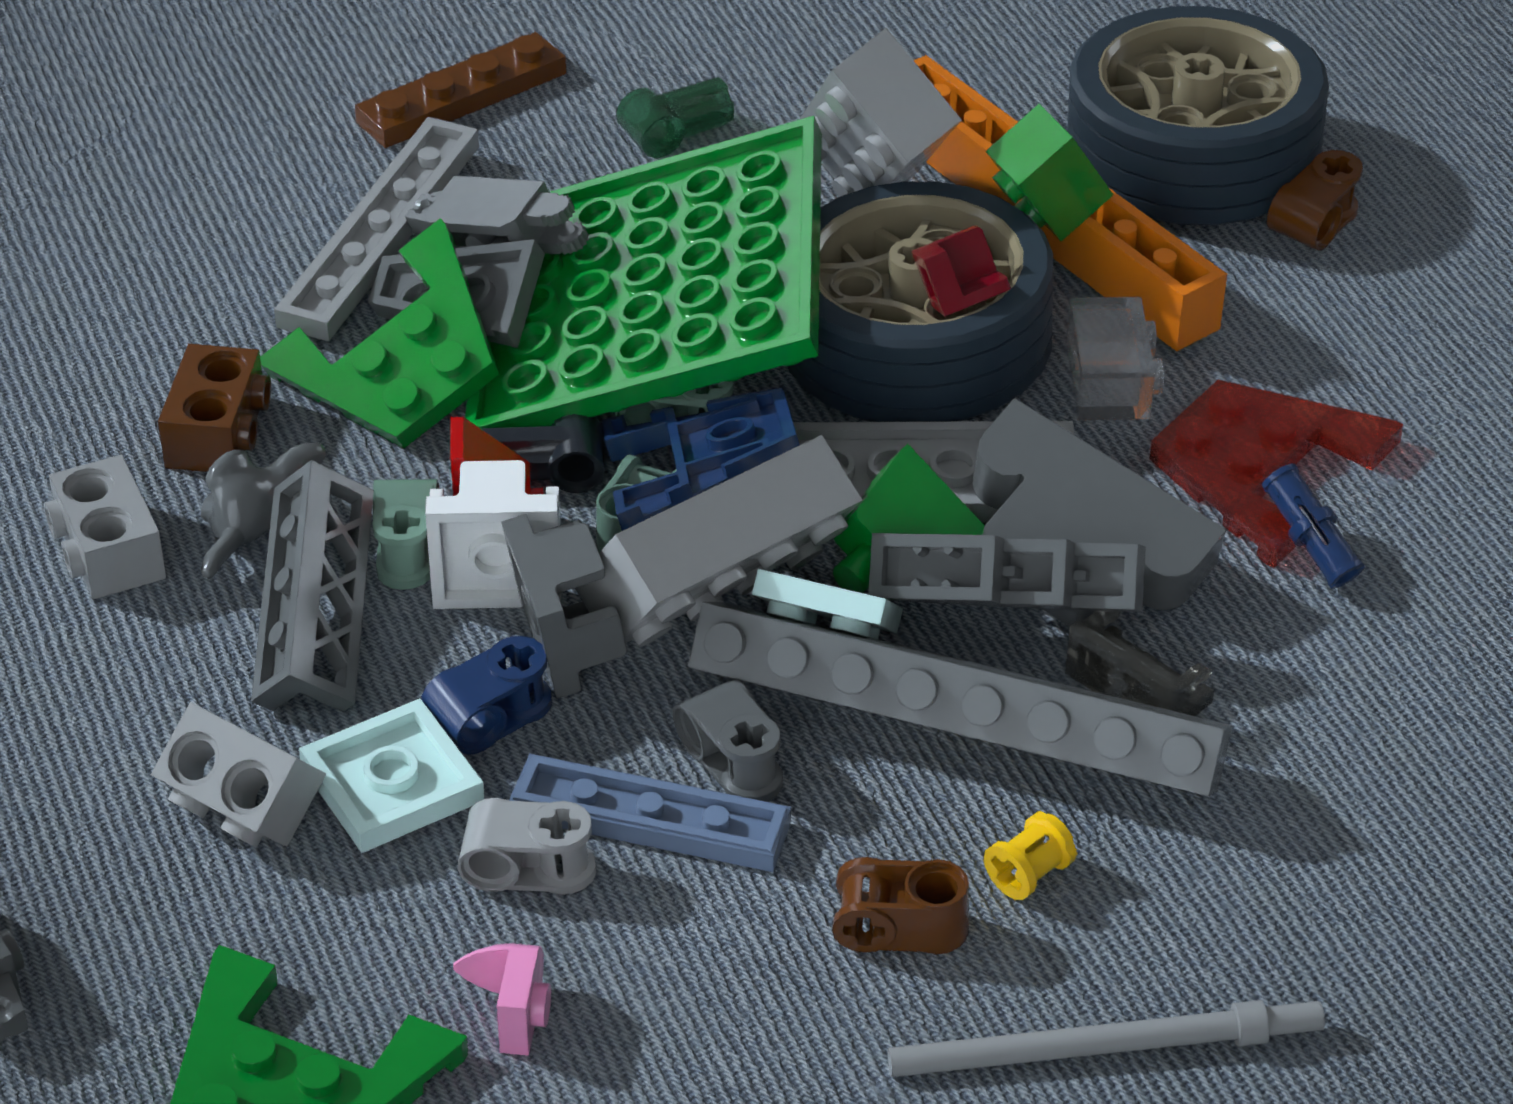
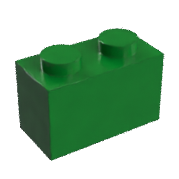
M1040 104L1035 106L986 150V153L1000 170L992 177L996 184L1015 203L1014 206L1026 213L1040 228L1045 225L1060 241H1063L1114 195L1075 139Z

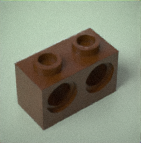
M188 343L158 420L165 468L208 472L209 467L226 452L232 450L252 451L254 449L258 431L257 417L259 411L268 410L272 389L270 376L262 374L259 349Z

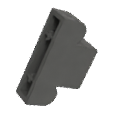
M1014 398L983 433L979 441L973 475V488L977 497L983 503L998 509L984 526L983 535H996L1002 538L1067 539L1075 543H1130L1143 545L1146 547L1143 605L1156 610H1170L1181 606L1190 598L1217 564L1227 529ZM1042 609L1075 630L1084 628L1097 612Z

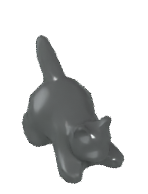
M317 442L304 443L292 447L273 464L261 468L254 466L246 451L232 450L223 454L209 467L205 482L211 493L205 498L200 508L201 518L210 523L211 529L218 540L204 556L201 567L203 577L208 579L214 577L221 565L239 546L257 540L270 529L274 488L310 460L321 464L326 457V450L323 445ZM330 494L329 503L331 504L332 496Z

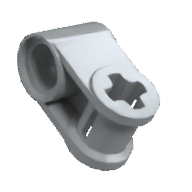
M501 798L483 799L475 803L470 809L458 860V872L461 878L469 885L479 890L490 892L521 890L564 895L581 891L593 882L596 875L595 856L587 848V842L592 834L591 816L582 806L568 801L547 803L510 801ZM562 821H566L569 828L565 837H563ZM561 857L564 871L563 875H560L557 872V865L560 863Z

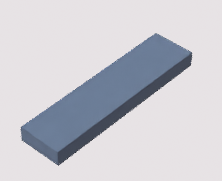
M529 754L509 799L510 801L551 803L568 801L577 803L585 808L591 816V835L774 872L791 824L790 806L535 754ZM562 821V828L569 830L568 823Z

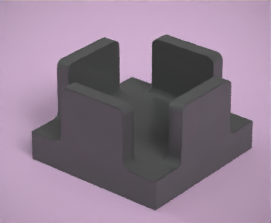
M527 514L502 521L501 524L520 602L534 639L543 645L547 657L546 672L555 696L558 699L580 692L582 689L578 673L581 670L622 657L627 653L621 620L616 607L609 606L589 613L583 601L562 608L558 597L563 591L598 581L605 577L604 565L589 527L586 523L575 520L534 533Z

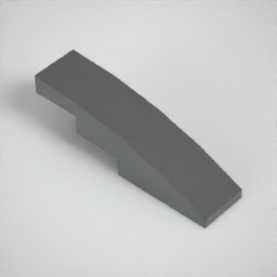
M872 533L868 595L891 601L1142 612L1146 547L1130 543H1075L1067 539L1002 538L996 535Z

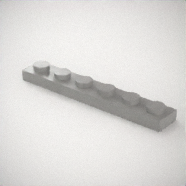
M427 117L275 307L276 328L293 332L300 327L308 337L329 342L374 284L382 256L396 255L398 250L402 248L412 235L413 231L405 215L414 208L416 200L422 194L442 191L452 177L459 174L479 148L478 129Z

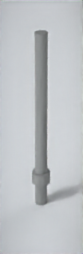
M1263 1000L1236 1002L1231 1004L1230 1011L890 1047L887 1049L890 1076L899 1077L1234 1040L1237 1047L1267 1044L1269 1036L1324 1030L1325 1017L1320 1001L1267 1007Z

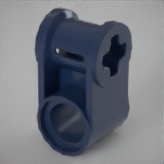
M511 636L500 640L492 648L457 667L442 671L428 683L421 696V700L460 752L466 755L483 752L495 744L496 741L527 724L540 720L549 712L552 706V693L547 682L543 680V673L547 668V657L543 645L534 638ZM507 657H509L510 660L509 668H507L506 666ZM533 692L534 697L533 703L530 702L529 693Z

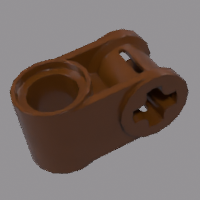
M1329 150L1315 156L1305 169L1291 182L1284 184L1276 193L1268 210V228L1318 251L1325 249L1335 235L1350 221L1354 220L1358 214V200L1354 196L1355 185L1359 182L1363 173V163L1354 154L1343 150Z
M861 857L845 862L838 869L836 887L838 893L842 896L841 909L834 915L832 932L834 938L842 946L852 951L864 953L884 950L945 954L958 949L966 941L969 933V882L967 874L960 866L950 861L939 859L901 861ZM866 877L870 879L869 892L862 891L863 879ZM863 917L870 918V926L867 932L862 930Z

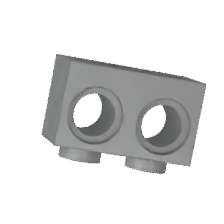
M122 454L49 474L53 500L44 502L43 505L50 532L54 539L64 536L66 541L61 542V548L69 575L72 579L82 576L92 600L166 579L159 530Z
M190 702L150 775L174 787L168 800L202 818H205L210 808L225 815L226 818L220 828L255 847L259 845L263 836L287 847L327 773ZM215 755L212 770L203 777L206 763ZM268 783V792L265 799L256 806V796L259 790Z

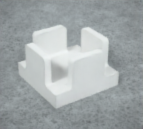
M465 461L460 465V486L457 495L444 496L443 489H430V496L426 497L425 516L433 609L522 607L501 522L527 514L534 533L560 526L559 486L546 487V494L530 495L525 492L526 470L523 461ZM560 593L558 597H559V600H560V603H561V593Z

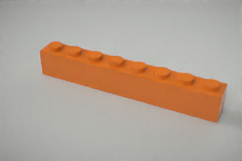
M927 55L913 60L961 118V122L926 163L956 185L967 186L989 193L1014 206L1015 203L993 180L992 177L1000 170L986 153V150L1018 121ZM1113 190L1111 192L1114 195L1063 241H1060L1045 225L1041 228L1053 251V259L1176 352L1220 330L1227 273Z

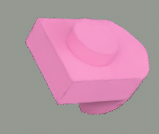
M513 943L496 944L466 954L453 964V970L464 979L476 986L499 994L497 1019L500 1053L529 1056L535 1026H547L551 1005V984L542 983L544 953L541 946Z

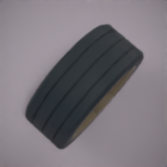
M1172 6L1145 10L1120 18L1096 31L1077 49L1070 66L1067 132L1075 139L1106 185L1153 220L1181 225H1221L1247 221L1268 214L1271 202L1279 189L1287 182H1291L1313 161L1315 156L1322 153L1329 91L1327 71L1312 47L1292 31L1268 19L1238 10L1210 6Z
M903 181L870 186L838 197L821 207L818 356L788 366V370L804 390L827 406L868 421L956 422L997 409L1023 393L1039 377L1052 352L1053 251L1045 233L1026 213L997 196L967 186L943 182ZM971 226H978L984 232L997 270L1007 276L1011 289L950 315L943 316L931 306L912 251Z

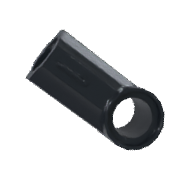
M564 415L556 419L551 426L482 428L483 431L530 462V480H551L555 486H559V489L569 493L588 492L596 488L603 480L604 434L602 424L595 416Z

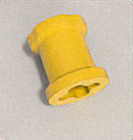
M1038 811L1025 821L1024 830L1009 842L997 841L985 850L983 858L987 873L996 887L1014 900H1024L1035 892L1037 880L1053 868L1063 870L1073 863L1077 856V849L1071 832L1061 820L1053 814ZM1045 836H1048L1049 841L1044 843L1043 841L1045 840ZM1016 868L1017 870L1014 875L1011 871Z

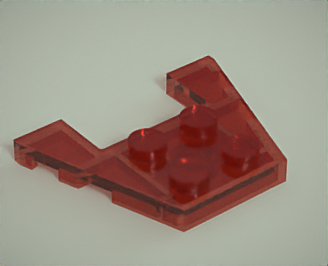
M1217 380L1151 440L1149 459L1197 503L1206 499L1223 515L1222 525L1236 538L1245 534L1258 546L1257 557L1266 565L1275 568L1296 545L1288 535L1291 527L1276 504L1262 498L1266 494L1262 488L1264 480L1274 471L1285 465L1297 464L1316 445H1320L1367 469L1373 470L1400 443L1404 424L1396 420Z

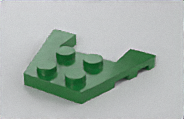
M441 218L398 250L407 265L429 290L334 364H330L300 327L260 356L261 366L271 378L278 382L283 380L293 385L306 397L318 403L322 401L336 408L347 419L402 448L411 444L500 374L480 315L475 308L469 290L468 279L459 261L454 238Z
M219 945L212 956L170 1104H412L424 1094L423 1084L444 1067L452 1072L464 1062L468 1056L467 1036L408 1015L373 1068L363 1067L249 1024L278 984L276 966Z

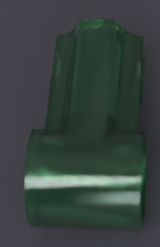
M718 76L657 95L653 89L646 87L637 88L629 92L621 100L617 107L616 118L618 124L647 156L663 158L673 153L685 137L724 126L728 122L733 121L734 103L729 95L728 86Z

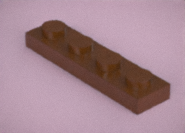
M537 32L519 36L514 41L487 52L475 54L467 60L439 71L430 72L420 79L392 90L383 91L373 98L355 104L356 123L386 149L410 139L427 117L451 122L567 74L566 56Z

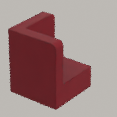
M971 226L912 251L931 306L943 316L950 315L1011 289L1007 276L997 270L984 232L978 226Z

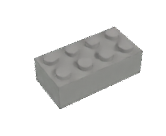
M887 28L883 29L832 69L800 118L815 116L822 133L821 163L834 178L832 186L839 197L870 186L910 180L961 122V118Z
M820 435L615 534L599 553L604 565L605 577L575 589L589 613L609 606L616 607L621 620L625 643L634 639L638 646L642 647L670 631L673 627L670 621L685 613L690 621L698 619L702 602H724L721 595L734 588H737L741 595L752 592L758 569L772 572V569L787 563L790 570H795L816 558L823 552L822 544L835 538L848 528L844 518L862 501V498L823 435Z

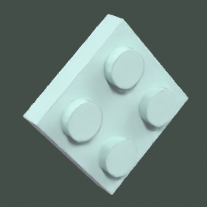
M761 569L757 571L752 595L769 602L767 613L813 624H816L818 615L832 618L830 625L832 629L878 639L880 630L897 634L903 608L884 598Z
M421 699L407 703L299 748L300 760L327 773L318 792L361 853L467 809L484 799L483 781Z

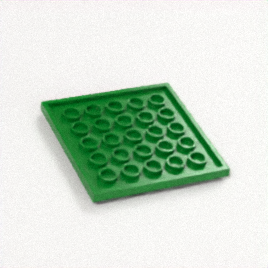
M815 116L549 191L550 193H558V195H568L575 206V213H573V217L569 218V221H572V223L578 222V224L582 223L589 234V240L587 245L583 246V249H579L571 254L545 253L518 348L489 342L500 374L467 399L465 418L480 429L551 426L556 419L564 415L578 414L593 417L608 412H620L630 406L664 397H676L697 388L723 381H735L749 374L779 366H791L805 359L817 357L819 338L822 133Z

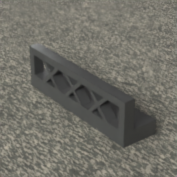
M313 460L307 462L274 488L251 702L271 711L276 710L298 693L309 696L342 712L355 704L374 490ZM330 494L351 504L349 523L343 525L329 503ZM332 542L346 565L345 575L340 578L337 577L324 555L325 544ZM327 595L341 618L340 629L335 632L332 631L319 610L320 597ZM322 649L336 672L335 683L313 674L314 653Z

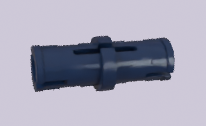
M1295 463L1277 469L1264 480L1262 488L1270 495L1291 527L1288 532L1289 537L1296 546L1305 547L1327 579L1331 589H1336L1349 583L1365 569L1362 560L1358 559L1335 525L1338 520L1337 515L1330 506H1322L1299 473ZM1299 507H1301L1305 511V513L1313 523L1315 529L1317 530L1319 535L1322 536L1327 545H1325L1322 542L1316 531L1313 529L1312 524L1310 523L1308 518L1303 514Z

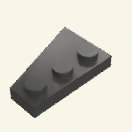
M535 239L455 248L468 279L469 290L475 308L483 323L488 341L518 348L545 253ZM401 254L382 256L368 303L379 317L392 319L426 293L429 288L407 265Z

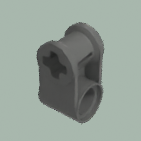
M732 679L674 706L673 721L683 746L695 760L701 762L724 789L726 794L765 802L770 801L779 794L783 787V772L775 761V754L780 747V729L757 705L747 688L739 680Z

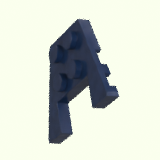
M783 388L708 400L706 404L708 412L676 417L674 408L667 407L652 410L650 412L652 422L627 426L624 415L601 420L604 440L612 462L624 459L627 455H638L671 444L677 469L675 473L613 491L616 515L621 530L624 531L799 446V440Z

